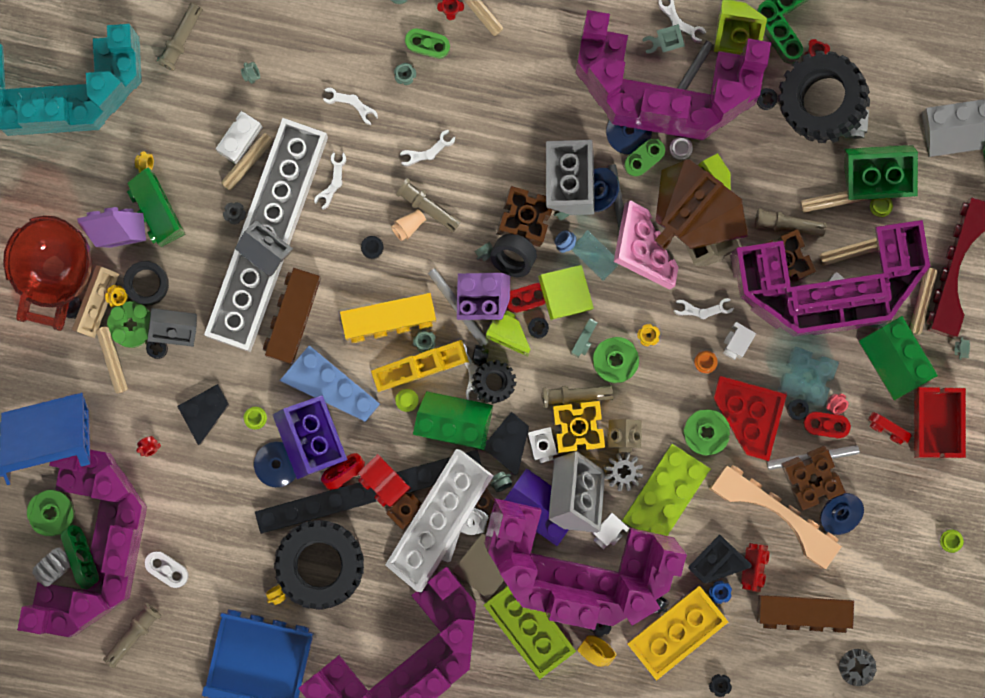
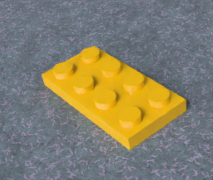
M697 586L630 640L627 645L657 681L729 622L704 590Z

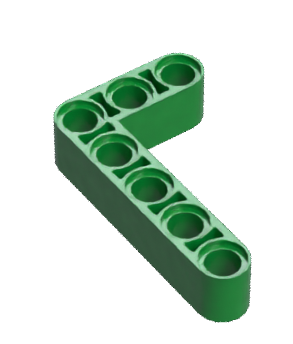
M765 0L757 9L759 13L763 9H768L772 13V17L767 18L764 33L780 58L785 63L793 64L801 57L803 46L784 16L809 0H790V6L782 5L780 0ZM781 28L785 36L777 37L773 29ZM786 48H795L797 51V55L789 56L786 52Z

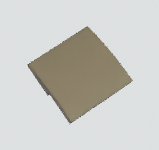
M483 532L456 565L453 572L489 600L503 583L504 579L484 545L486 533Z

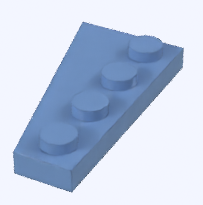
M310 345L280 379L281 382L315 398L323 395L325 403L365 422L380 405V403Z

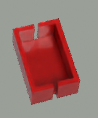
M918 387L914 389V458H966V388L940 389V387Z

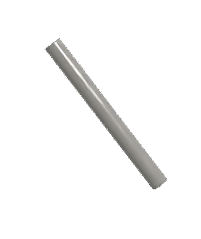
M434 268L428 275L457 313V297ZM462 320L480 346L489 343L474 320Z
M854 445L832 449L829 452L832 459L857 455L859 454V447ZM804 454L767 461L768 470L782 468L781 463L795 457H799L803 461L808 458V455Z

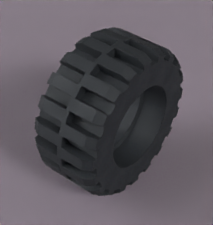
M817 51L815 53L816 56L813 57L810 54L804 55V61L800 63L796 60L792 64L793 70L785 72L783 76L786 80L785 82H780L779 89L781 94L778 95V102L781 104L780 110L782 115L800 136H804L812 142L817 140L818 143H826L827 140H831L834 143L839 141L840 136L849 137L851 135L849 131L853 128L857 130L861 126L859 121L861 118L865 119L868 114L866 107L870 106V98L868 97L870 90L863 74L849 58L844 55L838 56L836 52L829 51L828 54H825L823 51ZM827 78L836 79L841 82L845 89V96L842 104L835 112L827 116L817 117L812 116L806 111L804 98L808 89L815 82Z
M323 520L305 522L290 530L281 540V544L275 553V578L277 583L280 584L282 592L295 604L316 610L332 608L350 598L357 587H359L362 575L364 574V556L359 542L343 526ZM313 543H325L332 546L338 552L341 559L339 576L333 583L324 587L309 585L302 579L298 571V559L301 552Z

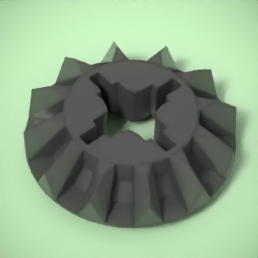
M853 649L846 652L841 658L839 671L842 678L848 684L865 686L873 680L877 672L876 661L869 652L863 649ZM854 658H856L859 664H867V666H864L865 668L861 669L862 677L857 671L849 672V670L855 667Z

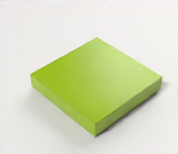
M582 265L538 276L550 320L594 309Z

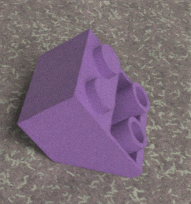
M117 207L105 208L104 213L100 211L87 212L86 217L77 218L78 224L95 247L113 248L146 241L143 213H135L133 209L118 211Z
M458 273L457 320H502L510 300V276L504 273Z

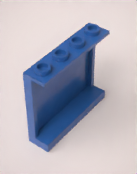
M83 393L1 413L0 477H4L7 485H10L12 471L77 455L81 467L90 465L89 409Z
M228 609L227 613H221L220 617L222 618L202 696L208 698H299L300 690L298 688L303 682L314 633L309 632V627L296 625L295 628L286 627L287 622L273 620V623L264 622V617L252 614L250 618L241 616L242 612Z

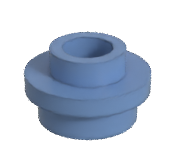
M567 230L560 232L554 240L556 249L562 253L572 250L577 238L574 233Z

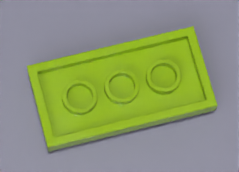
M671 444L622 519V522L633 529L668 536L711 469L674 444Z
M508 586L483 604L539 680L577 652L556 623L549 621L545 612L523 608L519 601L517 602Z

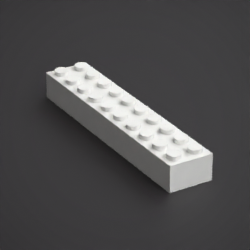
M282 118L239 240L244 231L257 220L290 245L328 139L325 132ZM235 249L204 335L216 341L251 352L283 261L275 273L269 276Z

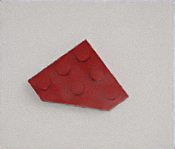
M719 376L713 399L722 415L728 421L729 427L745 455L769 461L787 394Z

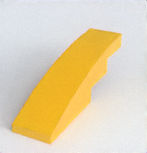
M459 340L371 370L377 391L382 392L468 363L469 360L463 342Z

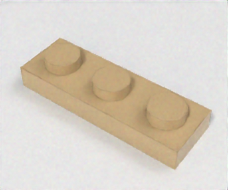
M96 265L72 330L95 338L96 330L100 326L108 305L105 301V294L108 287L116 284L119 276L118 273Z

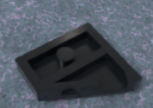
M219 384L177 406L198 445L204 442L208 433L228 408L229 403Z
M511 412L485 444V450L514 475H517L519 472L529 426Z
M719 534L689 565L688 569L701 582L707 584L752 567V564Z

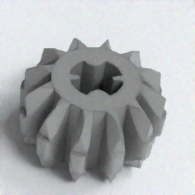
M628 452L625 454L624 460H622L621 454L617 453L616 458L618 462L610 457L608 461L614 466L604 467L606 471H612V474L604 476L605 479L613 477L614 480L609 486L613 487L618 482V491H622L623 484H625L627 491H630L631 485L629 482L638 486L639 483L634 477L643 478V474L636 473V470L642 469L643 465H633L637 462V457H634L631 462L628 461L630 457ZM623 465L628 467L626 470H630V474L621 478V474L617 472L618 469L623 468Z
M55 548L33 568L32 573L36 577L35 579L45 587L58 580L71 567L66 552L61 548Z

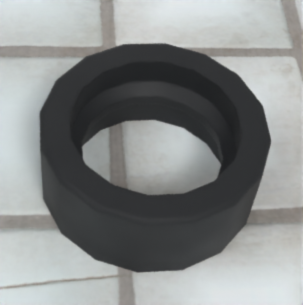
M505 234L496 241L490 257L495 268L501 273L518 278L524 277L530 272L537 258V253L532 243L526 238L515 234ZM503 250L517 253L524 261L511 259Z
M139 261L126 271L123 278V287L126 294L134 302L141 305H153L160 302L166 296L169 288V279L166 272L158 264L151 261ZM142 270L155 272L160 282L156 293L148 297L138 295L133 288L134 276Z

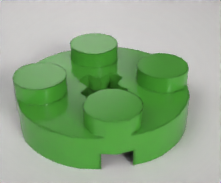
M128 301L121 306L114 307L107 321L112 339L127 348L139 347L146 343L150 324V311L145 306L133 301ZM130 318L137 322V326L133 327V331H129V328L125 327V323Z
M608 338L597 346L593 355V366L599 377L610 383H622L636 373L639 366L638 352L635 346L625 338ZM619 354L622 364L612 366V361L609 360L610 356Z
M709 409L699 410L688 418L683 434L687 446L693 452L704 456L714 455L722 451L728 444L730 427L727 419L721 413ZM702 427H711L713 429L710 439L701 436L703 433Z
M56 490L40 492L31 499L27 508V518L32 528L44 536L60 535L68 526L72 525L75 516L72 500L66 494ZM52 506L55 508L54 511L57 512V515L49 520L45 510L51 509Z

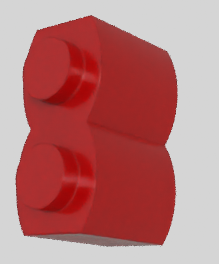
M379 454L358 472L361 477L358 481L367 490L372 488L377 493L374 498L383 507L386 504L392 507L411 489Z

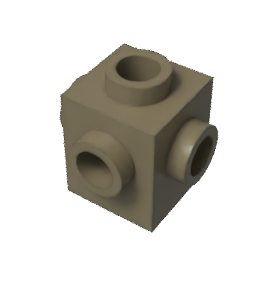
M609 420L608 447L618 448L620 453H632V448H641L642 420Z

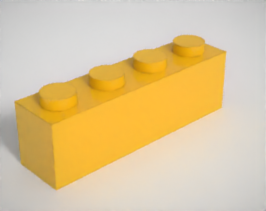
M431 293L340 312L345 339L347 341L351 340V343L363 342L365 337L374 335V339L388 336L387 332L395 330L397 334L410 331V327L419 326V329L433 327L432 323L437 322Z

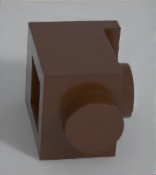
M405 494L386 514L403 530L414 519L422 503L413 494L410 497ZM405 505L410 508V512L407 515L401 512V508Z

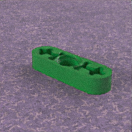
M70 525L61 533V540L76 583L81 588L88 590L99 581V575L84 532L77 525ZM76 553H79L83 557L84 561H81L77 557Z

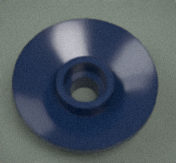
M610 120L606 129L607 140L611 147L619 153L630 155L645 141L651 139L652 131L633 128L634 133L629 135L625 132L627 126L613 125Z
M608 168L594 169V212H600L614 203L619 192L618 177Z
M270 442L257 452L254 460V470L262 483L270 487L280 488L289 485L295 480L296 475L283 442ZM274 460H279L281 463L278 469H274L272 466Z
M844 493L830 499L823 507L820 515L821 525L827 532L834 535L848 533L862 520L864 505L854 494Z

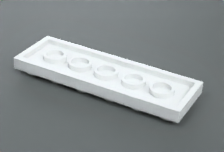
M456 449L385 566L416 592H422L493 478V475L462 450Z

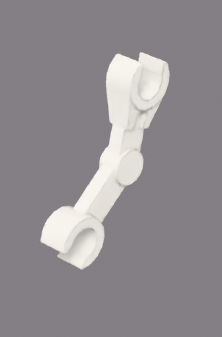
M659 0L658 6L669 17L672 26L679 24L681 31L690 35L694 42L701 43L702 39L695 37L694 33L700 31L705 34V29L700 26L694 28L679 19L675 10L674 0H668L670 2L669 6H664L662 1Z
M333 88L325 89V92L334 94V97L330 100L323 98L325 103L342 102L354 106L367 125H371V122L366 119L367 114L372 113L378 119L376 111L364 105L356 95L336 93Z
M445 130L441 133L440 140L427 151H402L400 156L409 155L411 157L409 162H402V165L411 166L421 160H433L445 146L454 144L455 137L450 142H445L443 137L449 133V130Z
M335 153L331 155V162L334 165L332 183L314 199L315 204L320 198L326 199V204L322 206L323 210L329 207L334 193L342 186V166L346 163L344 153L342 155L343 160L340 163L334 161Z
M728 298L721 300L719 305L707 309L696 308L684 300H677L676 303L683 304L685 309L682 312L678 310L673 312L677 315H693L700 319H706L721 312L729 314L734 308L729 310L723 309V303L731 300Z
M463 344L467 354V347L465 344ZM467 355L469 362L464 365L469 372V383L466 390V398L469 400V392L475 389V386H472L474 381L472 377L478 367L472 363V360Z

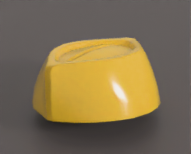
M588 635L577 649L587 661L599 667L609 666L617 655L607 642L594 635Z

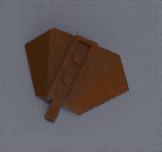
M690 159L661 170L655 222L665 229L655 239L659 247L666 250L674 236L690 249L748 237L742 198L724 186L721 181L709 172L704 171Z

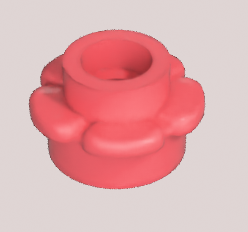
M833 394L829 397L826 408L831 413L840 415L848 408L849 403L844 394Z

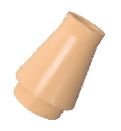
M417 209L415 212L394 221L391 229L400 241L408 240L418 227L426 221V218Z

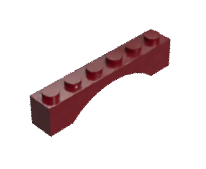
M972 197L961 205L959 215L962 218L960 224H956L953 231L955 241L953 246H949L946 254V259H949L947 267H943L939 280L942 281L940 290L936 289L933 297L935 307L933 311L929 312L926 324L929 325L927 331L952 339L959 336L965 316L958 294L960 265L972 243L985 232V201Z

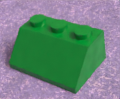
M913 145L844 149V173L848 200L918 196V151Z
M149 167L127 183L130 188L127 190V193L132 203L137 202L140 208L137 213H143L144 223L147 222L150 228L147 233L153 244L157 242L162 247L186 235L155 173Z
M903 316L858 341L893 401L938 376Z
M426 391L417 412L413 435L484 450L494 405Z

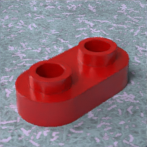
M534 283L510 291L507 309L512 313H521L545 305L544 296L541 299L534 297L536 291H540L543 295L540 283ZM519 298L521 303L518 306H514L512 300Z
M822 412L808 414L803 423L805 430L811 435L836 439L846 437L851 429L850 422L846 417ZM813 419H816L819 422V426L817 428H813L811 426V421ZM835 423L841 424V431L838 432L834 429Z
M872 412L868 418V421L871 423L869 427L879 433H882V431L891 435L889 439L899 445H902V443L908 444L912 437L908 431L875 412Z
M358 453L350 454L347 456L346 461L328 468L322 474L321 481L327 489H337L346 481L359 475L358 472L365 467V462Z

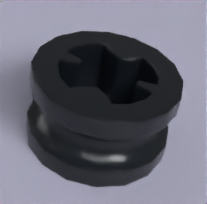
M770 88L762 89L756 102L758 107L763 110L772 109L778 101L777 93ZM763 94L765 96L767 94L771 95L772 97L770 100L773 103L769 104L768 102L767 105L763 104V97L761 96Z
M540 317L532 319L528 326L530 335L537 339L545 337L549 330L547 321ZM535 322H540V325L544 324L545 328L542 329V334H537V331L533 332L532 328L535 327Z
M148 341L146 351L150 357L161 359L166 356L168 352L166 343H160L163 351L161 353L158 352V355H154L151 347L156 345V342Z
M796 399L788 404L787 413L792 419L801 420L808 415L809 406L804 400ZM797 403L802 405L801 408L804 407V412L800 413L799 416L794 415L796 412H792V407L797 406Z

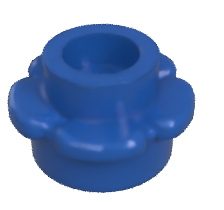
M717 581L713 584V587H710L709 595L715 603L722 604V602L726 603L731 599L732 588L728 583ZM719 590H722L723 594L720 595L718 593Z

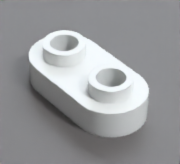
M152 552L146 557L145 568L149 573L173 588L182 587L186 584L188 571L184 566L162 552ZM155 559H160L162 562L159 568L154 566ZM176 571L181 574V578L178 581L173 578V574Z

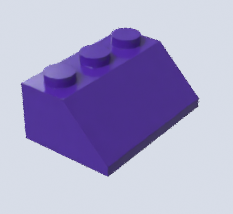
M323 395L289 406L273 414L297 479L347 460Z
M526 468L504 501L540 508L542 511L536 532L555 546H558L568 532V529H563L549 520L552 486Z

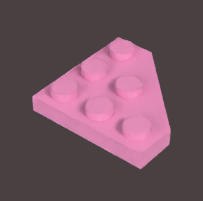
M629 200L624 204L614 262L670 290L676 284L678 265L675 259L671 260L667 251L663 250L655 242V239L661 233L659 230H655L650 220L652 216L649 210Z

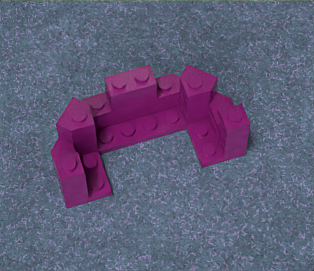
M587 10L575 73L589 89V93L597 104L602 107L613 125L704 140L756 104L761 92L763 73L768 65L771 42L748 38L741 55L718 51L711 93L706 94L623 79L628 35L607 31L610 18L609 13Z
M923 220L875 227L882 274L795 287L790 286L783 241L738 247L730 255L733 277H737L740 298L751 305V311L775 329L781 327L793 337L858 329L862 326L886 323L892 320L903 302L908 298L930 267Z
M91 449L90 465L81 467L78 457L75 455L52 461L49 466L59 468L56 491L100 499L90 550L99 575V581L88 590L54 584L45 587L37 582L33 605L21 608L18 631L40 635L47 633L73 637L130 598L147 506L125 473L118 466L112 454Z
M495 499L484 545L517 602L519 601L523 608L545 612L549 621L595 630L597 623L614 626L627 618L633 626L660 609L656 600L670 591L673 576L681 577L687 554L674 537L629 528L618 572L533 554L531 550L542 510L537 507Z
M445 567L428 581L422 592H415L411 595L440 631L430 641L370 690L365 687L340 654L298 689L306 698H438L456 680L470 670L476 612L475 599L449 567Z

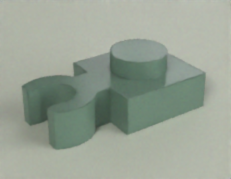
M679 24L657 30V38L646 36L642 39L643 42L647 40L653 42V47L646 50L648 54L655 52L660 46L662 52L685 46Z
M589 319L571 355L577 358L581 354L586 355L592 344L588 340L598 322Z

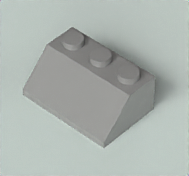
M985 99L929 107L922 112L929 157L982 150L985 146Z
M592 140L546 141L547 208L569 215L594 214V149Z
M576 451L555 458L549 520L563 529L600 532L605 471Z

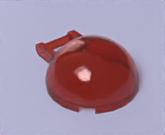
M43 215L33 217L21 228L17 227L10 236L4 250L3 267L6 281H10L15 292L21 295L16 315L17 321L25 322L27 320L51 326L57 331H62L64 328L69 302L74 300L87 285L93 263L91 249L86 237L72 223L56 216ZM31 303L40 307H56L55 317L29 312Z

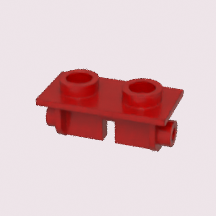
M749 543V547H746L745 559L752 564V568L742 571L740 582L742 589L751 590L752 587V591L761 592V587L763 588L766 582V574H764L765 565L768 564L770 558L768 546Z

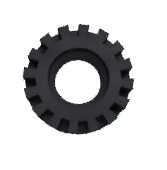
M492 360L476 369V373L472 377L474 379L472 386H475L474 393H478V398L480 400L484 399L486 403L491 402V404L501 402L509 398L510 394L515 390L513 388L517 383L514 382L516 375H512L511 371L513 369L511 367L508 368V364L505 362L500 363V360ZM491 373L499 375L502 379V386L497 391L489 389L486 384V378Z

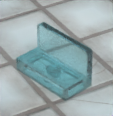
M588 230L571 250L602 281L619 266L618 263L614 262V255Z

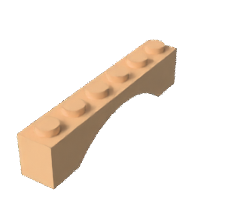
M725 466L709 488L727 502L754 503L776 513L795 533L801 545L803 555L820 568L827 569L842 547L837 543L839 541L838 538L829 532L825 535L819 531L820 526L808 518L805 521L799 517L800 511L791 505L788 508L782 505L780 497L772 492L769 494L761 490L763 486L752 478L748 481L742 476L744 472L736 466Z

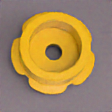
M142 151L140 155L136 156L134 164L139 173L148 167L151 170L153 169L154 158L152 154H146L145 151Z
M120 285L108 287L105 301L111 307L123 305L127 300L124 288Z
M651 324L643 325L642 329H639L637 337L643 346H654L659 341L660 331Z
M280 585L272 587L265 593L268 603L273 602L274 605H277L286 599Z

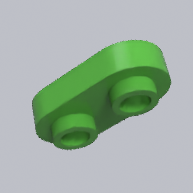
M418 28L412 29L406 34L405 43L411 52L442 59L450 51L449 40L443 35ZM415 38H419L421 40V43L419 45L413 44V40ZM441 44L443 49L436 51L434 49L435 45Z
M658 139L645 141L626 157L624 161L626 173L631 176L644 174L663 158L665 154L664 144ZM652 146H656L658 149L655 155L650 151ZM635 160L640 162V167L638 169H635L633 167V162Z

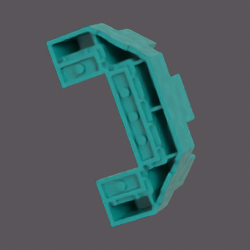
M130 24L107 25L106 38H93L94 72L86 73V84L5 89L3 45L0 44V130L7 136L99 130L111 114L115 113L125 102L129 94L142 83L140 37Z

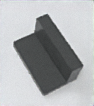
M257 220L244 231L235 247L240 254L269 276L275 273L280 263L293 249Z
M152 308L147 341L194 347L197 314Z

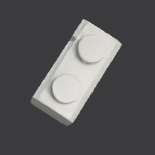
M242 111L237 116V121L233 122L216 147L219 154L234 164L241 160L263 128L258 121Z

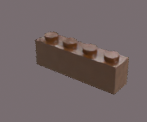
M294 267L292 273H287L284 285H287L285 294L281 293L277 307H280L278 316L274 315L272 318L270 329H273L271 337L266 338L263 346V351H266V357L290 365L294 364L321 281L319 275Z
M758 595L757 623L763 624V628L777 629V625H786V630H800V626H809V631L823 632L824 627L833 628V632L847 633V628L853 629L854 600Z

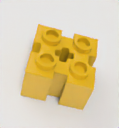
M600 401L581 403L580 409L572 410V404L553 406L554 425L561 426V434H556L558 454L577 451V445H585V450L605 448L603 429H597L596 421L602 420ZM576 421H580L581 425L584 424L585 429L581 430V434L576 433L572 429V426L576 425Z

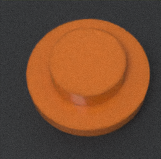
M705 350L696 355L694 364L699 372L708 374L716 369L718 360L713 352Z

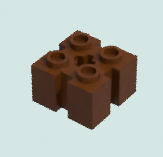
M511 186L503 208L509 211L502 214L496 235H520L526 238L532 245L541 247L548 225L544 224L543 221H548L553 209L547 208L545 195L537 194L535 198L528 197V190ZM524 213H527V214H529V215H528V218H531V219H528L527 221H525V220L522 219L521 216H522Z
M798 229L778 239V241L784 242L785 255L789 259L787 263L789 278L794 277L795 281H799L816 272L810 256L804 257L801 252L805 244Z
M825 446L807 452L808 458L803 461L799 457H795L781 463L787 480L792 485L796 484V487L791 488L798 506L802 510L820 504L819 497L825 496L829 500L846 493L839 475L835 471H830V469L835 468L829 450ZM812 474H815L817 476V479L814 482L809 481L810 479H812L810 477Z

